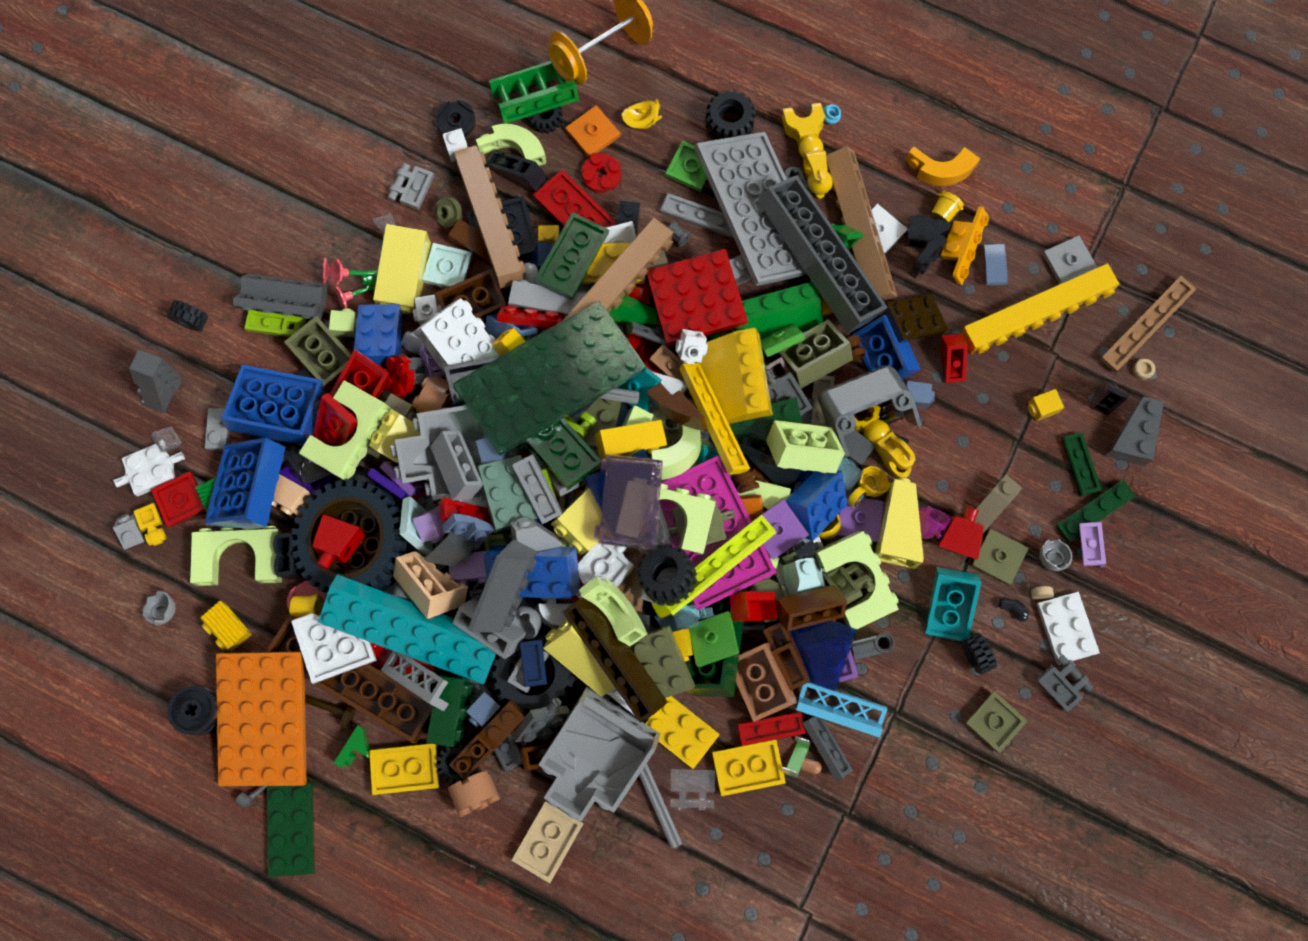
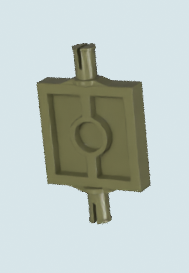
M715 497L710 498V500L716 501ZM715 503L706 545L727 539L724 531V521L736 518V514L727 516L735 513L734 509L721 513L717 503ZM676 507L672 509L675 518L674 527L662 529L663 533L671 531V533L664 535L665 539L677 535L681 540L685 520L681 508Z

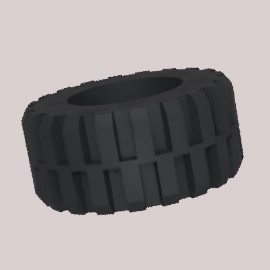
M541 632L534 639H523L522 642L542 640L544 648L547 634ZM520 648L506 659L497 654L496 659L492 663L491 679L493 681V689L504 705L513 700L528 714L530 710L546 707L553 698H558L561 701V705H563L571 694L573 684L575 683V675L552 655L549 654L547 658L554 670L551 685L540 694L530 695L523 693L517 687L507 682L514 671L516 663L521 659Z

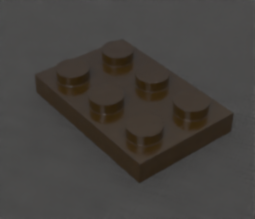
M932 294L886 304L888 308L885 310V313L899 343L943 334L949 330Z

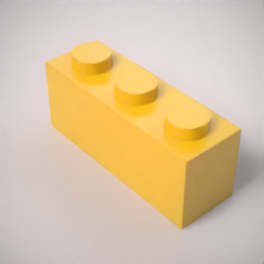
M662 420L600 430L594 435L599 458L601 460L607 459L608 462L618 461L622 456H628V459L636 458L644 452L652 455L651 450H658L667 446Z

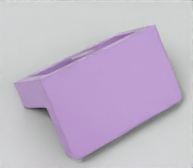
M1102 522L1080 523L1079 531L1083 567H1105L1106 558Z

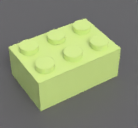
M774 420L766 439L777 467L784 469L793 468L803 471L836 473L845 454L832 427Z

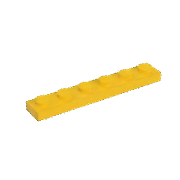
M683 363L679 370L699 412L704 417L708 432L728 474L746 473L750 467L700 363Z

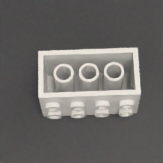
M461 298L449 304L413 331L443 372L444 367L501 357L492 347V343L496 339L491 334H487L482 320L473 315L471 305Z

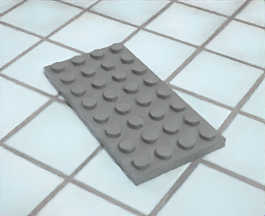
M760 132L697 143L694 149L754 285L759 286L807 275L757 201L768 187L787 179L766 133Z

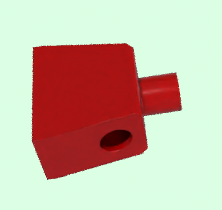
M967 506L963 518L953 515L949 526L945 529V534L939 538L937 545L978 560L984 530L982 524L975 522L979 510Z
M323 514L313 542V548L321 555L317 565L328 570L333 560L346 563L365 537L362 530L357 526Z

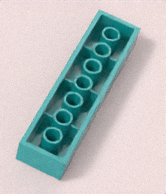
M338 574L330 585L318 623L481 684L485 683L496 653L452 624L454 618L440 614L426 619L415 603Z

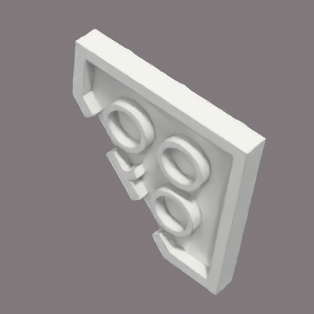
M309 614L291 621L312 684L377 661L371 642L318 623L319 616L315 614Z

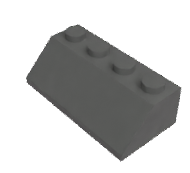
M448 533L425 560L429 563L456 566L461 560L465 563L474 554L471 550L476 551L483 542L465 541L463 533L458 535Z
M513 539L497 555L469 625V631L500 633L506 626L510 627L515 618V615L512 613L522 601L521 591L526 589L530 581L527 576L529 572L532 573L537 564V561L534 559L538 551Z

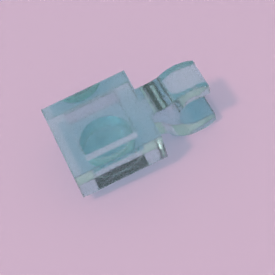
M694 604L683 607L673 616L678 631L699 627L698 620L710 618L714 614L712 607L696 611Z

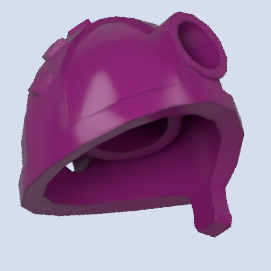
M930 506L918 508L921 538H941L951 522L950 517L946 513L933 509Z

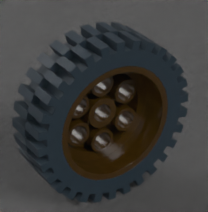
M352 479L346 480V482L341 480L335 481V485L329 483L324 486L326 491L321 489L315 491L314 493L317 498L309 497L306 500L309 507L301 506L299 510L304 514L303 517L295 518L294 522L299 524V528H292V534L297 535V540H291V546L298 548V551L292 552L293 558L301 560L295 563L298 569L305 570L301 575L305 579H310L309 584L318 587V590L328 593L330 585L337 574L380 591L386 590L384 585L392 586L395 583L392 576L396 557L412 552V550L407 549V544L411 543L400 535L402 505L398 504L399 500L380 487ZM323 514L349 524L350 518L354 515L355 519L352 525L362 530L365 535L364 539L346 563L333 560L328 570L319 567L317 562L321 555L313 548V542ZM373 520V528L369 530V523ZM377 541L378 546L376 550L373 551V543ZM362 556V563L358 565V558Z

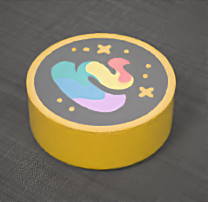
M862 487L856 488L849 496L847 503L855 508L865 498L867 491Z

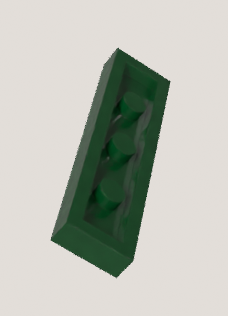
M1122 480L1055 527L1066 542L1070 543L1080 536V523L1100 522L1132 500L1136 495L1126 482Z

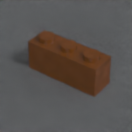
M835 585L777 599V619L788 632L843 618L847 600Z

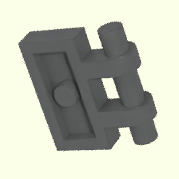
M1062 655L1057 659L1062 665L1060 670L1051 665L1036 680L1065 711L1069 712L1084 698L1078 691L1083 688L1086 692H1089L1093 689V686L1089 682V678L1076 669V664ZM1068 674H1070L1075 679V682L1072 685L1065 678V676Z

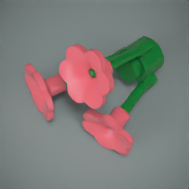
M324 258L323 284H326L329 275L334 285H339L342 278L348 277V275L361 276L362 285H366L362 289L343 293L338 286H335V293L341 307L347 309V300L353 299V296L375 290L374 286H376L378 270H348L343 268L339 259H334V263H331V267H329L327 258Z

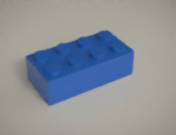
M493 545L483 555L486 579L489 577L497 555L507 545ZM556 547L538 551L534 559L537 561V564L532 573L529 572L527 578L530 581L526 589L521 591L520 596L572 599L580 589L576 547Z

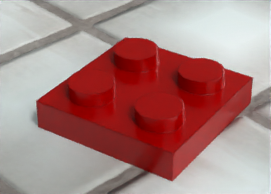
M187 472L151 489L168 528L205 512L196 489L198 485L192 472Z

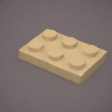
M545 801L511 861L546 882L551 883L584 823L578 819L570 818L566 812L551 806Z

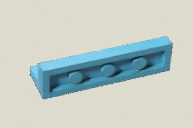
M813 682L802 685L797 700L798 703H796V710L880 738L883 730L882 723L887 712L886 706ZM807 687L815 689L819 695L814 699L804 697ZM830 695L837 696L840 703L830 706L827 705L824 698ZM855 702L858 703L861 710L851 713L848 712L845 705ZM871 709L881 711L878 721L869 719L866 712Z

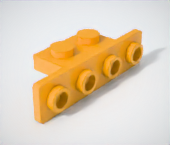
M981 206L978 207L973 223L953 222L941 253V257L944 260L958 261L953 277L959 285H962L964 279L968 276L969 266L975 258V250L982 240L983 229L988 224V214L984 207Z

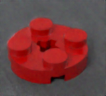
M593 153L582 166V178L586 187L595 193H606V191L615 189L621 180L620 163L608 154ZM605 170L606 175L598 177L597 171Z
M404 355L388 357L386 360L387 371L390 372L385 389L390 390V393L399 398L407 397L406 394L412 392L415 382L414 370H410L408 365L412 364L411 360Z

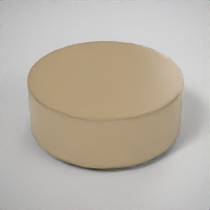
M1140 359L1133 366V374L1140 380H1147L1155 373V365L1149 359Z
M1050 586L1036 587L1031 590L1032 599L1035 600L1054 597L1053 588Z

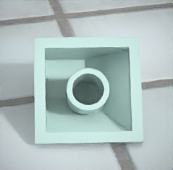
M815 558L799 559L782 566L789 596L826 587L823 573Z

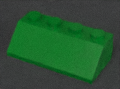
M813 282L742 301L748 319V324L744 326L746 329L756 328L760 339L793 323L802 332H805L824 322L821 299Z

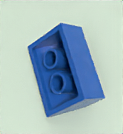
M887 315L879 317L852 334L859 335L860 345L865 348L867 354L862 358L869 372L882 366H890L898 372L903 380L921 370L909 342H898Z

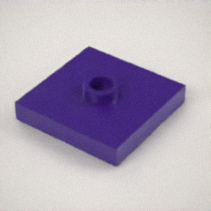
M373 468L369 471L368 476L375 485L388 491L401 503L404 498L409 497L408 493L400 488L391 478L387 479Z

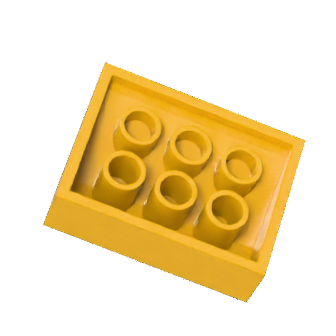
M750 328L736 331L706 342L707 353L706 356H703L700 365L728 424L773 415L760 335L757 329Z

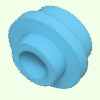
M831 104L823 108L824 120L827 123L836 124L840 120L841 110L838 106Z

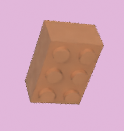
M769 643L739 655L736 683L753 722L798 703L771 652L772 648Z

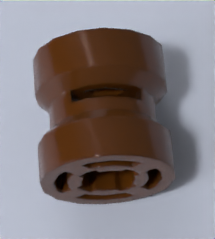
M859 335L846 338L851 344L853 360L850 362L859 360L867 354L865 348L860 345Z

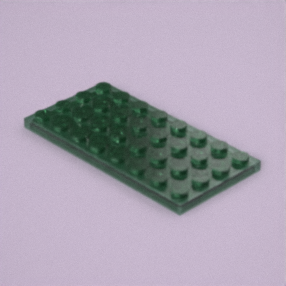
M597 301L452 383V385L497 454L501 456L646 371V365L601 302Z

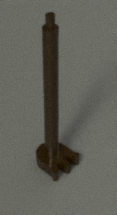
M305 695V703L343 716L339 724L343 728L350 729L356 714L354 707L348 706L346 709Z

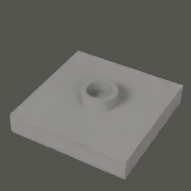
M1080 236L1043 252V256L1059 284L1098 268Z

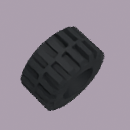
M727 89L725 93L718 92L717 97L712 96L711 101L707 104L705 127L708 134H712L713 140L752 133L756 111L754 110V103H751V98L749 96L745 97V93L741 92L739 94L737 93L738 90L734 89L733 92H729V89ZM732 112L737 114L740 120L729 123L722 120L720 115Z
M661 544L657 545L658 549L655 550L652 547L649 549L650 553L648 555L644 553L642 556L644 560L638 563L640 568L637 570L638 582L653 602L656 601L659 605H663L665 602L667 606H672V602L679 604L681 603L680 599L684 598L686 600L689 597L688 592L692 593L694 591L692 585L697 582L695 577L697 573L687 553L678 546L673 548L671 544H666V547H663ZM669 567L677 568V573L673 579L665 583L657 582V577L662 570Z

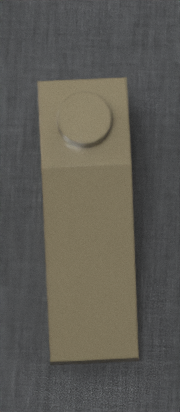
M1005 475L976 508L979 512L975 522L984 526L983 533L1022 490V487L1008 475Z

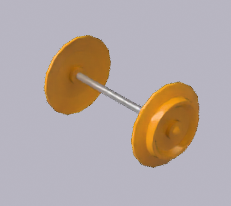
M614 0V7L620 24L579 49L564 33L559 31L552 32L549 37L548 54L558 74L567 81L574 80L577 85L584 84L587 79V70L581 53L621 28L635 42L641 45L648 44L652 38L653 21L642 0Z

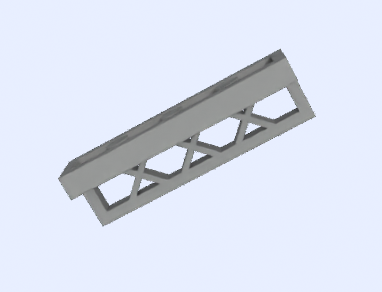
M395 651L391 653L381 671L429 704L444 711L449 703L439 696L448 682L412 658ZM400 656V665L393 668L392 666ZM412 666V673L406 675V668ZM424 674V681L418 683V676ZM438 681L435 689L431 692L430 684Z

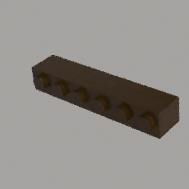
M582 597L562 611L640 723L654 715L668 703L631 648L618 640L610 621L599 607Z

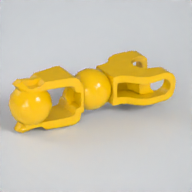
M820 102L813 103L810 116L806 118L796 116L791 107L784 108L782 113L784 131L790 138L797 141L799 153L804 158L803 170L808 181V187L811 192L821 199L833 185L832 176L827 172L826 151L819 138L825 118Z
M878 405L868 408L872 416L866 417L862 421H858L855 418L856 427L854 430L858 433H864L865 438L876 445L875 450L880 455L885 467L896 479L907 478L915 462L914 452L902 439L898 438L893 432L890 433L887 423L879 420L880 407ZM896 466H897L899 469H903V470L906 469V471L903 472V473L898 472V471L896 470Z

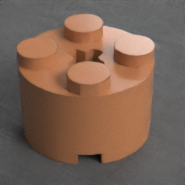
M437 375L432 378L426 377L422 383L423 389L420 395L414 399L412 404L418 413L453 407L447 381Z
M489 771L477 773L462 782L459 781L448 787L459 818L472 813L471 811L482 810L488 807L489 804L500 800Z

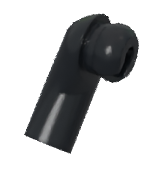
M1000 599L999 601L1000 609L1013 610L1017 613L1016 618L1019 621L1025 622L1028 620L1030 615L1029 609L1019 600Z

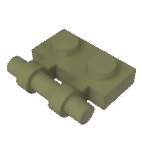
M855 561L848 562L849 567L846 569L841 565L822 574L829 586H836L847 600V604L863 596L861 588H866L868 592L875 590L872 578L865 574L861 564ZM855 576L858 579L853 581L851 577Z

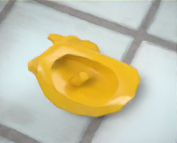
M657 99L655 101L647 100L629 106L622 112V118L632 128L648 129L662 118V116H658L659 102Z

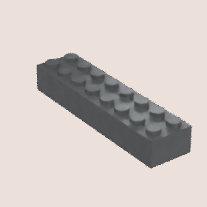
M797 175L768 187L757 200L847 334L880 316L888 307Z

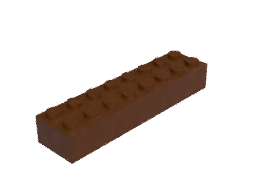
M287 617L266 652H301L291 622L295 620L294 618ZM304 661V675H305V678H306L307 680L311 681L310 676H309V673H308V670H307V667H306V664H305V661ZM370 664L315 683L411 743L417 744L430 722L433 705Z

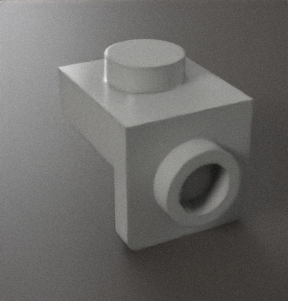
M124 514L116 519L117 521L113 529L124 550L145 542V537L136 522L135 514L130 516L129 514Z

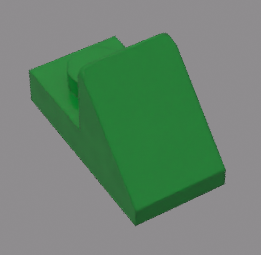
M357 725L336 758L335 765L340 768L350 767L356 759V751L370 758V746L365 727Z

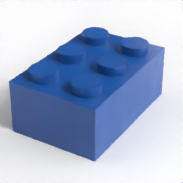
M400 304L359 305L354 350L359 351L386 369L388 357L401 355L404 317Z
M837 470L836 473L814 471L786 500L809 534L805 539L813 541L846 507L845 482L841 470Z

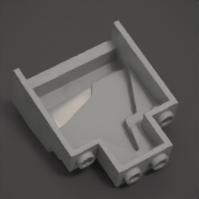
M485 401L417 413L416 418L413 419L415 432L419 431V435L395 439L394 444L390 445L392 457H397L398 466L394 467L396 479H401L402 484L428 479V483H425L426 495L431 496L432 500L451 497L430 446L442 431H461L477 469L478 466L482 465L476 441L482 439V435L494 432L496 435H499L494 410L496 401Z
M586 687L538 765L545 773L556 776L548 788L544 799L551 806L559 807L565 811L570 818L578 819L579 821L583 820L594 802H597L602 809L610 810L614 813L655 752L661 733L643 722L640 723L637 718Z

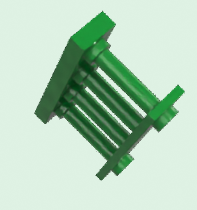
M551 61L489 80L493 98L501 97L503 103L498 105L504 124L579 101L575 81L566 82L555 70ZM557 79L559 85L547 87L545 82ZM539 86L540 91L529 94L528 87ZM520 91L522 97L510 100L509 93Z

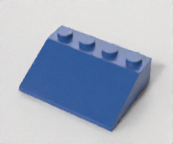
M242 364L221 420L229 431L304 445L309 436H312L323 381Z
M268 438L224 445L204 524L247 529L266 527L269 521L276 485L279 480L281 464L284 459L285 447Z

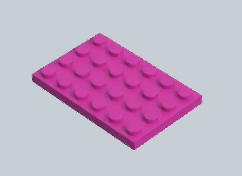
M720 455L686 470L676 477L661 482V484L668 485L667 490L676 492V488L689 490V495L697 497L698 493L715 497L717 507L721 513L733 509L735 513L727 516L736 514V518L724 521V531L727 539L705 545L703 554L689 550L685 551L694 568L752 523ZM667 499L657 500L648 507L665 545L671 544L673 548L675 546L679 547L681 540L677 535L665 539L664 535L671 533V531L667 533L662 532V529L674 527L675 518L672 509L679 506ZM762 544L694 598L692 601L697 611L776 574L777 572L764 545Z

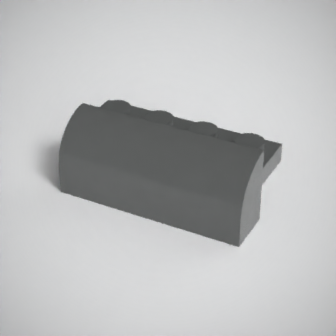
M247 273L241 277V293L233 297V305L240 306L242 310L299 316L306 319H313L317 316L321 320L327 301V284Z

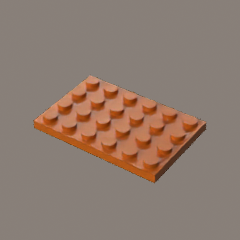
M302 652L216 654L218 786L306 785L305 675Z

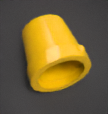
M942 191L938 193V201L931 215L934 219H943L946 222H950L960 210H963L964 204L956 195Z
M318 593L311 596H293L289 608L290 616L301 618L309 614H315L320 617L323 608V598Z

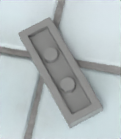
M531 454L513 463L512 466L542 524L562 515L563 512L534 455Z

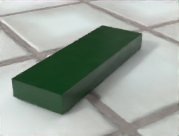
M1083 432L1062 437L1061 441L1080 497L1102 491Z

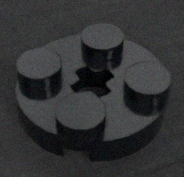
M464 101L445 102L436 113V123L441 134L462 128L464 137H466L475 128L476 118L474 111ZM459 116L460 121L458 123H453L451 118H457Z

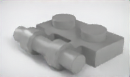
M403 163L401 169H398L396 173L397 178L394 184H391L389 188L388 199L395 201L397 196L400 195L399 201L401 204L419 210L433 181L434 173L417 166L414 167L411 173L409 172L411 166ZM404 180H408L406 187L403 188Z

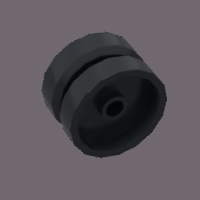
M188 686L180 689L173 695L168 704L167 714L170 724L175 730L183 734L204 736L212 733L217 729V693L200 686Z

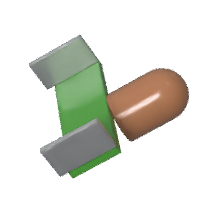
M795 736L797 744L787 768L782 767V772L797 778L800 769L812 774L820 773L822 769L821 764L806 758L810 741Z

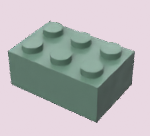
M521 455L480 465L477 468L483 483L481 489L491 524L495 529L494 533L511 529L510 522H515L520 518H532L535 521L539 519L512 466L513 463L522 459Z

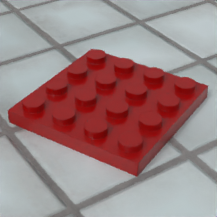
M726 249L648 270L647 277L667 346L674 345L677 340H680L682 329L703 332L707 336L748 324Z

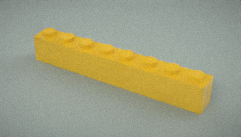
M1107 263L969 324L962 329L960 334L966 340L971 354L975 352L981 354L990 349L989 346L993 344L999 346L1008 341L1007 338L1011 336L1017 338L1026 333L1025 330L1029 328L1035 330L1044 325L1043 322L1047 320L1053 322L1062 316L1061 314L1065 312L1071 314L1077 311L1079 306L1083 304L1089 306L1095 303L1097 298L1101 296L1107 298L1113 295L1119 282Z

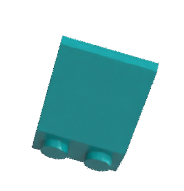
M937 567L925 634L962 641L970 636L982 583L979 575Z

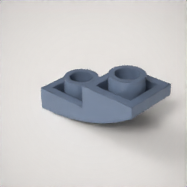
M1005 244L984 245L986 284H1007Z
M453 514L442 525L444 533H454L456 535L463 533L465 541L475 542L485 541L495 530L494 526L481 519L462 514Z

